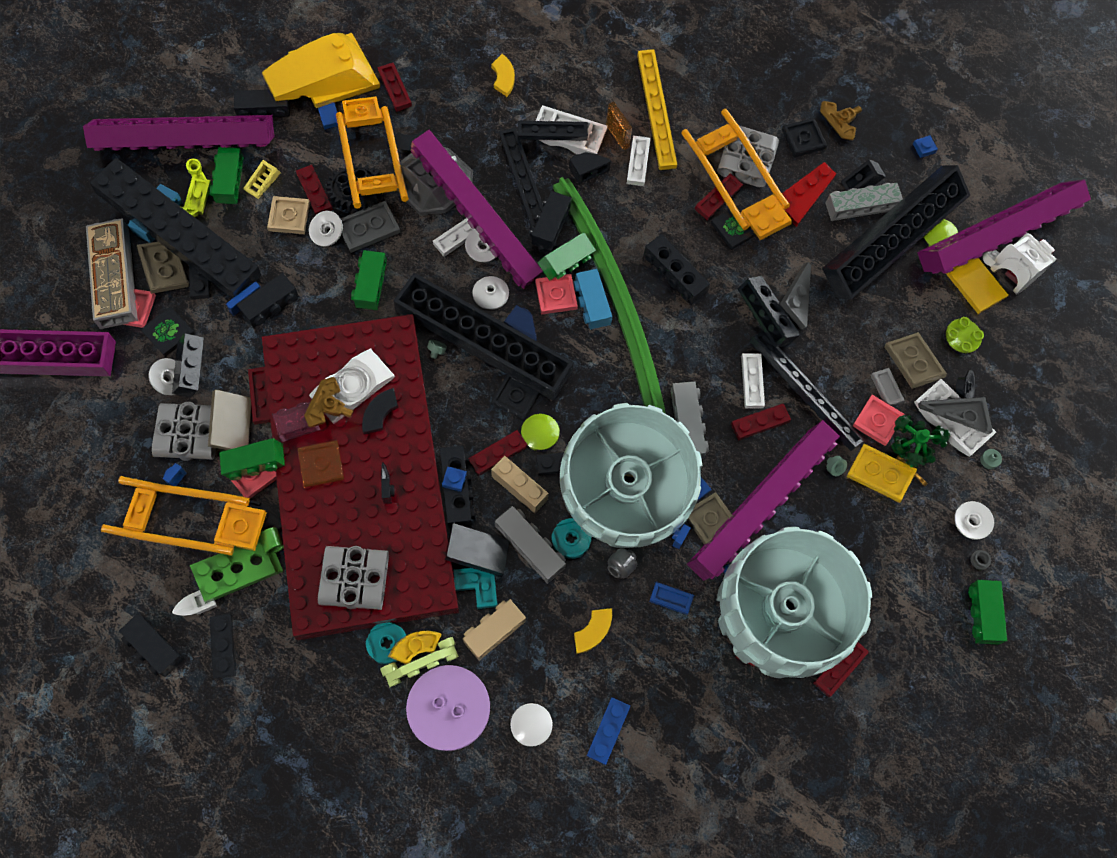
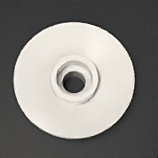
M332 211L318 213L312 219L309 226L311 240L323 247L334 244L342 234V220Z
M476 229L472 230L465 241L468 255L478 262L494 260L496 257L491 253L489 245L481 241ZM485 245L486 249L483 250L480 246Z
M484 277L477 281L473 287L475 303L486 310H495L502 307L509 297L507 284L498 277Z
M168 358L160 359L149 370L151 385L156 391L164 395H175L172 394L175 360ZM163 377H168L169 382L165 381Z
M970 501L962 504L956 510L955 524L964 536L978 540L987 537L992 532L994 518L991 511L985 505ZM969 519L974 521V525L969 522Z

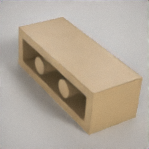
M506 456L491 469L492 477L534 514L547 502L548 492Z
M511 599L507 602L505 600L502 601L495 608L497 611L492 615H485L480 620L481 624L476 628L471 627L464 633L463 642L479 661L526 622V617Z

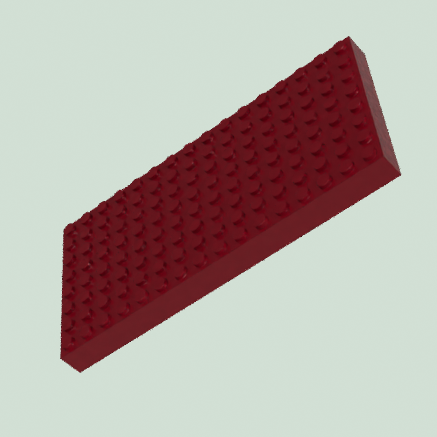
M413 314L263 336L262 345L272 438L283 443L285 466L278 467L276 478L293 637L296 640H303L373 628L381 623L390 622L396 624L459 613L452 562L445 560L448 536ZM368 349H371L395 375V378L354 408L350 418L344 416L333 424L324 414L325 423L312 428L308 427L307 422L303 423L300 421L312 400L309 396L310 393L320 384L321 380L337 373L353 357ZM394 388L398 408L391 411L385 417L382 431L364 435L362 421L366 408L377 395ZM288 421L294 422L292 427H287L286 423ZM307 426L306 430H305L304 432L300 433V434H295V433L291 432L292 430H293L294 432H301V431H303V430L305 429V427ZM382 462L388 469L391 485H395V497H392L391 504H384L382 500ZM326 546L347 548L359 546L362 549L389 551L382 610L348 609L341 606L318 605V593ZM353 555L352 561H359L362 555ZM338 572L330 573L328 579H336ZM352 574L349 577V581L355 582L359 578V574ZM374 575L370 578L369 582L377 583L380 577ZM349 594L346 602H353L356 599V594Z

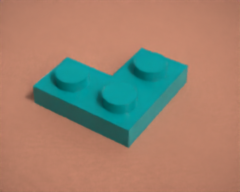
M473 568L453 570L456 591L476 590L477 609L497 607L495 576L493 574Z

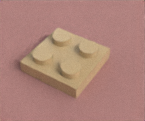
M273 196L267 225L268 231L305 234L310 206L309 199Z

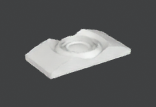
M543 105L536 121L588 122V141L539 140L549 146L567 148L575 154L588 152L597 155L608 127L607 125Z
M368 349L353 357L341 370L327 378L335 377L340 388V392L333 395V397L343 402L346 408L353 410L395 378V375L371 349ZM318 386L310 393L309 396L311 399L313 398ZM324 413L333 424L344 417L342 414L339 417Z
M940 379L914 403L919 409L918 403L920 401L962 398ZM919 409L929 423L949 430V443L969 457L996 433L992 428L993 432L991 434H985Z

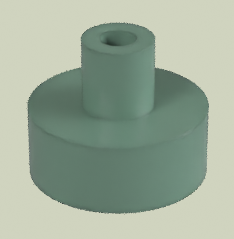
M429 340L427 348L431 351L430 357L437 359L438 354L444 355L447 346L437 340Z
M988 449L981 455L980 461L985 468L995 469L1001 464L1002 456L997 450Z
M841 456L830 457L827 460V470L833 476H840L845 472L847 461Z

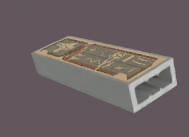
M123 218L87 225L86 235L93 321L100 329L138 321L129 227Z

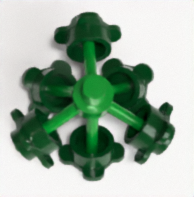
M910 415L898 417L895 421L894 431L899 430L902 433L908 431L912 437L908 441L905 438L896 436L894 438L895 442L891 445L893 451L899 454L901 458L907 460L906 464L910 465V467L934 463L936 461L934 457L935 449L927 446L926 442L931 439L934 444H940L942 448H945L950 436L949 430L943 429L942 426H937L930 435L929 430L925 428L924 421L920 420L917 424L912 425L913 421L910 419ZM915 442L917 444L915 452L911 453L909 452L911 449L910 444Z

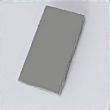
M889 368L871 374V378L882 401L890 406H895L905 401Z

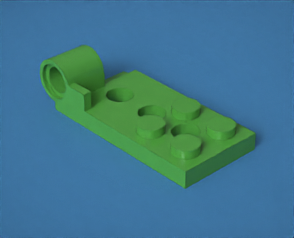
M276 527L268 528L260 533L255 551L235 547L232 556L220 553L190 565L205 604L283 572L276 553L282 550L284 545ZM259 556L262 558V562L259 565H253L250 562L251 559ZM240 564L243 566V569L239 573H233L231 571L232 566ZM215 572L223 574V578L220 581L211 579Z

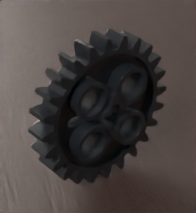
M353 163L356 181H358V178L380 175L379 171L375 172L374 167L369 169V165L362 167V163L356 167ZM345 165L344 170L339 167V172L333 171L334 176H329L330 181H326V192L331 204L335 203L336 208L341 206L342 210L348 208L349 212H351L354 205ZM384 193L363 196L359 194L360 208L366 210L365 206L372 208V202L377 204V199H382L381 194Z

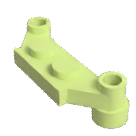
M453 637L437 643L440 648L439 651L400 668L397 667L396 662L380 668L383 677L385 676L389 687L401 683L400 678L406 675L408 678L420 674L419 670L426 666L427 669L438 666V661L446 658L448 662L459 657L454 646L456 644Z

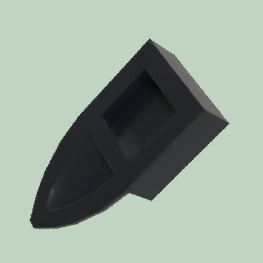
M382 462V500L384 504H391L392 497H395V485H391L388 469Z

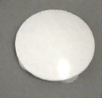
M525 704L519 707L513 714L511 731L515 739L522 745L537 746L545 742L550 736L552 719L549 712L541 705Z

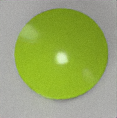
M943 219L924 236V239L931 246L958 233V231L950 221Z
M967 317L952 321L946 330V338L949 345L961 353H971L978 349L984 337L983 331Z
M535 414L525 420L522 425L521 434L530 449L545 450L557 443L559 426L551 416Z

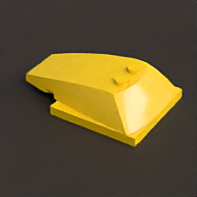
M333 33L323 36L297 50L288 52V55L262 72L275 101L298 99L301 96H307L311 98L316 108L380 88V82L352 33L346 35L343 33Z

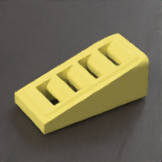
M262 160L243 190L259 199L281 172ZM263 175L266 179L263 180L260 177ZM259 181L263 184L260 186L256 182ZM254 186L258 188V191H254L253 189H251V187Z

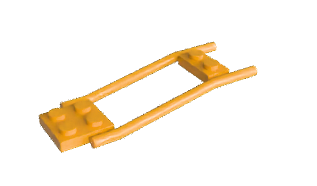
M376 96L342 101L344 114L337 112L336 119L354 208L358 209L361 207L359 194L363 196L397 191L398 188L401 200L403 202L408 201L409 198L388 108L383 106L379 109ZM384 121L395 175L393 173L358 178V181H356L345 126L350 128L375 125Z
M723 109L721 114L728 124L697 139V141L693 139L687 129H684L681 134L701 161L741 228L747 230L751 227L759 240H762L791 225L792 220L784 210L790 204L780 192L742 129L728 110ZM737 138L742 142L774 194L742 210L741 213L706 158L707 155L736 141Z
M120 476L119 484L137 487L123 523L124 527L102 525L101 532L232 556L234 547L255 551L267 512L247 507L250 498L164 485ZM157 491L227 502L214 538V544L144 533L143 531H145Z

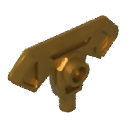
M823 101L820 108L821 114L842 139L854 140L856 127L848 124L855 119L856 114L862 111L861 107L857 106L853 109L849 107L837 111L835 103Z
M335 377L321 380L304 415L308 427L312 428L324 424V413L339 417L341 414L349 418L351 417L353 410L346 408L343 402L333 397V395L340 392Z

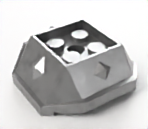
M444 147L472 182L473 170L453 151ZM411 153L400 161L409 198L406 202L420 216L446 213L456 205L453 200L450 201L446 197L445 190L435 183L433 175L425 171L419 158L416 159Z

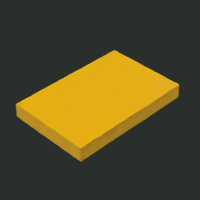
M971 258L967 264L955 266L953 271L946 273L977 314L982 313L1008 297L1007 292L979 258Z
M863 444L847 477L900 503L917 469Z

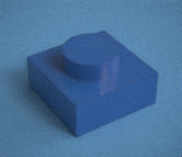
M931 136L917 139L913 143L920 158L934 154L938 150Z
M175 463L166 470L163 480L168 485L177 486L187 473L181 466Z
M447 467L442 487L462 492L467 471Z
M684 524L681 530H676L672 536V539L675 540L672 546L680 549L691 528Z

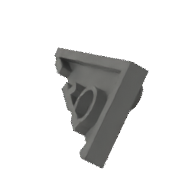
M809 262L802 265L780 303L800 329L806 328L808 321L811 264Z
M985 397L930 400L918 403L919 409L985 434L993 432Z

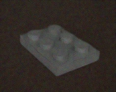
M386 201L373 205L372 208L368 207L366 210H361L341 218L343 224L341 235L350 253L400 233V228Z

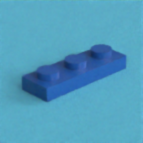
M611 697L586 757L603 765L607 764L630 705Z

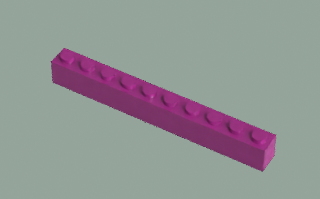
M428 130L414 139L411 145L413 156L416 159L419 158L425 171L433 175L435 183L445 190L446 197L450 201L453 200L457 205L458 212L461 215H465L472 229L477 230L481 241L489 245L491 253L496 258L498 257L502 262L503 268L513 275L514 282L518 286L521 285L524 289L533 283L535 279L539 278L543 272L542 269L433 133Z

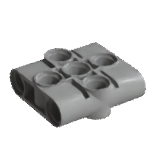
M739 126L770 173L779 139L770 134ZM739 138L724 147L717 169L719 175L727 177L731 173L740 182L756 187H764L766 185V181L751 157H749L750 155Z
M184 402L182 404L160 403L152 442L153 457L180 458L183 461L191 459L213 460L216 448L208 447L209 433L203 435V432L208 430L210 426L211 405H195L192 402ZM189 411H193L191 415L186 416ZM167 428H171L169 432L164 433ZM190 428L189 433L183 434L186 429ZM183 447H188L185 452H180Z
M326 546L318 593V605L341 606L348 609L382 610L389 551L362 549L359 546L351 548ZM361 554L362 557L359 561H352L353 555ZM338 572L336 579H328L330 573ZM352 574H359V578L355 582L349 581V577ZM374 575L380 577L377 583L369 582L370 578ZM349 594H356V599L353 602H346Z

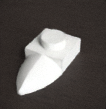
M199 590L183 598L175 606L172 613L181 616L199 615L217 607L215 600L205 604Z

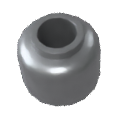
M618 549L608 559V570L616 578L628 577L637 567L636 555L631 550Z

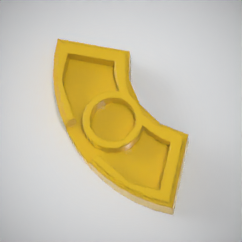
M501 54L491 64V68L497 75L494 88L508 97L514 86L515 74L509 59Z
M612 608L592 610L588 626L574 633L576 654L593 649L604 639L611 625Z
M418 631L408 634L395 644L388 657L403 664H409L412 658L419 653L435 652L442 634L434 631Z

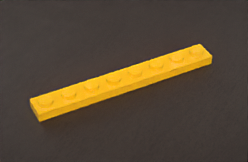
M655 50L638 51L637 57L659 170L677 168V160Z

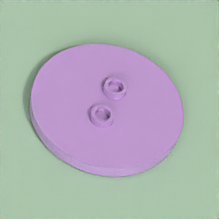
M445 665L431 669L415 682L409 693L406 706L408 723L416 737L433 749L440 751L462 749L473 743L482 734L487 725L490 715V700L486 687L474 673L459 666Z

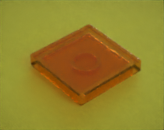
M611 102L608 105L606 125L621 148L626 150L630 145L632 126L615 102Z
M337 440L298 448L304 487L344 479Z

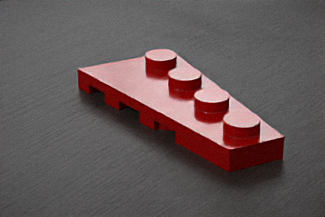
M825 162L782 193L790 204L784 210L796 227L836 176V173Z

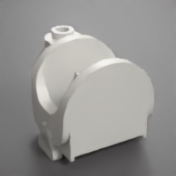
M1029 233L1025 234L1016 244L1007 245L1000 253L997 250H993L990 252L986 251L983 254L984 263L989 265L994 273L1001 268L1011 270L1016 275L1018 283L1013 290L1016 295L1032 284L1057 259L1051 254L1055 251L1052 246L1044 239L1039 243Z

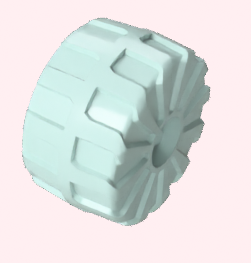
M621 403L613 405L611 409L598 415L593 414L582 423L570 439L564 451L560 467V488L565 506L582 531L591 538L594 537L612 547L634 548L657 543L673 534L683 525L698 500L701 491V468L703 465L700 452L696 451L689 436L690 432L681 422L675 421L663 413L662 409L652 405L646 407ZM631 474L634 477V482H626L624 476Z
M785 527L774 534L762 535L754 540L729 565L717 594L721 610V616L718 620L722 635H727L733 644L735 655L745 664L752 663L759 667L760 671L767 676L774 678H804L817 675L831 669L853 652V648L858 640L867 633L871 621L869 617L870 599L872 598L870 583L867 582L866 576L859 565L860 561L855 554L834 540L833 536L822 531L815 532L800 529L799 527ZM786 601L793 604V610L787 608Z

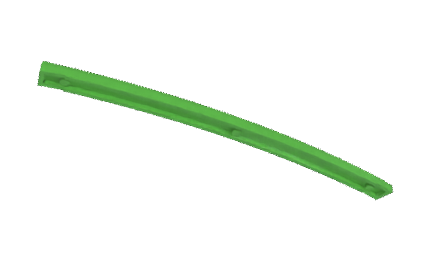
M561 177L559 183L553 185V189L557 193L572 198L568 214L579 233L582 234L584 232L596 250L591 256L604 282L621 325L636 373L643 405L646 407L648 405L658 407L666 414L650 350L623 277L602 233L569 178L564 180Z

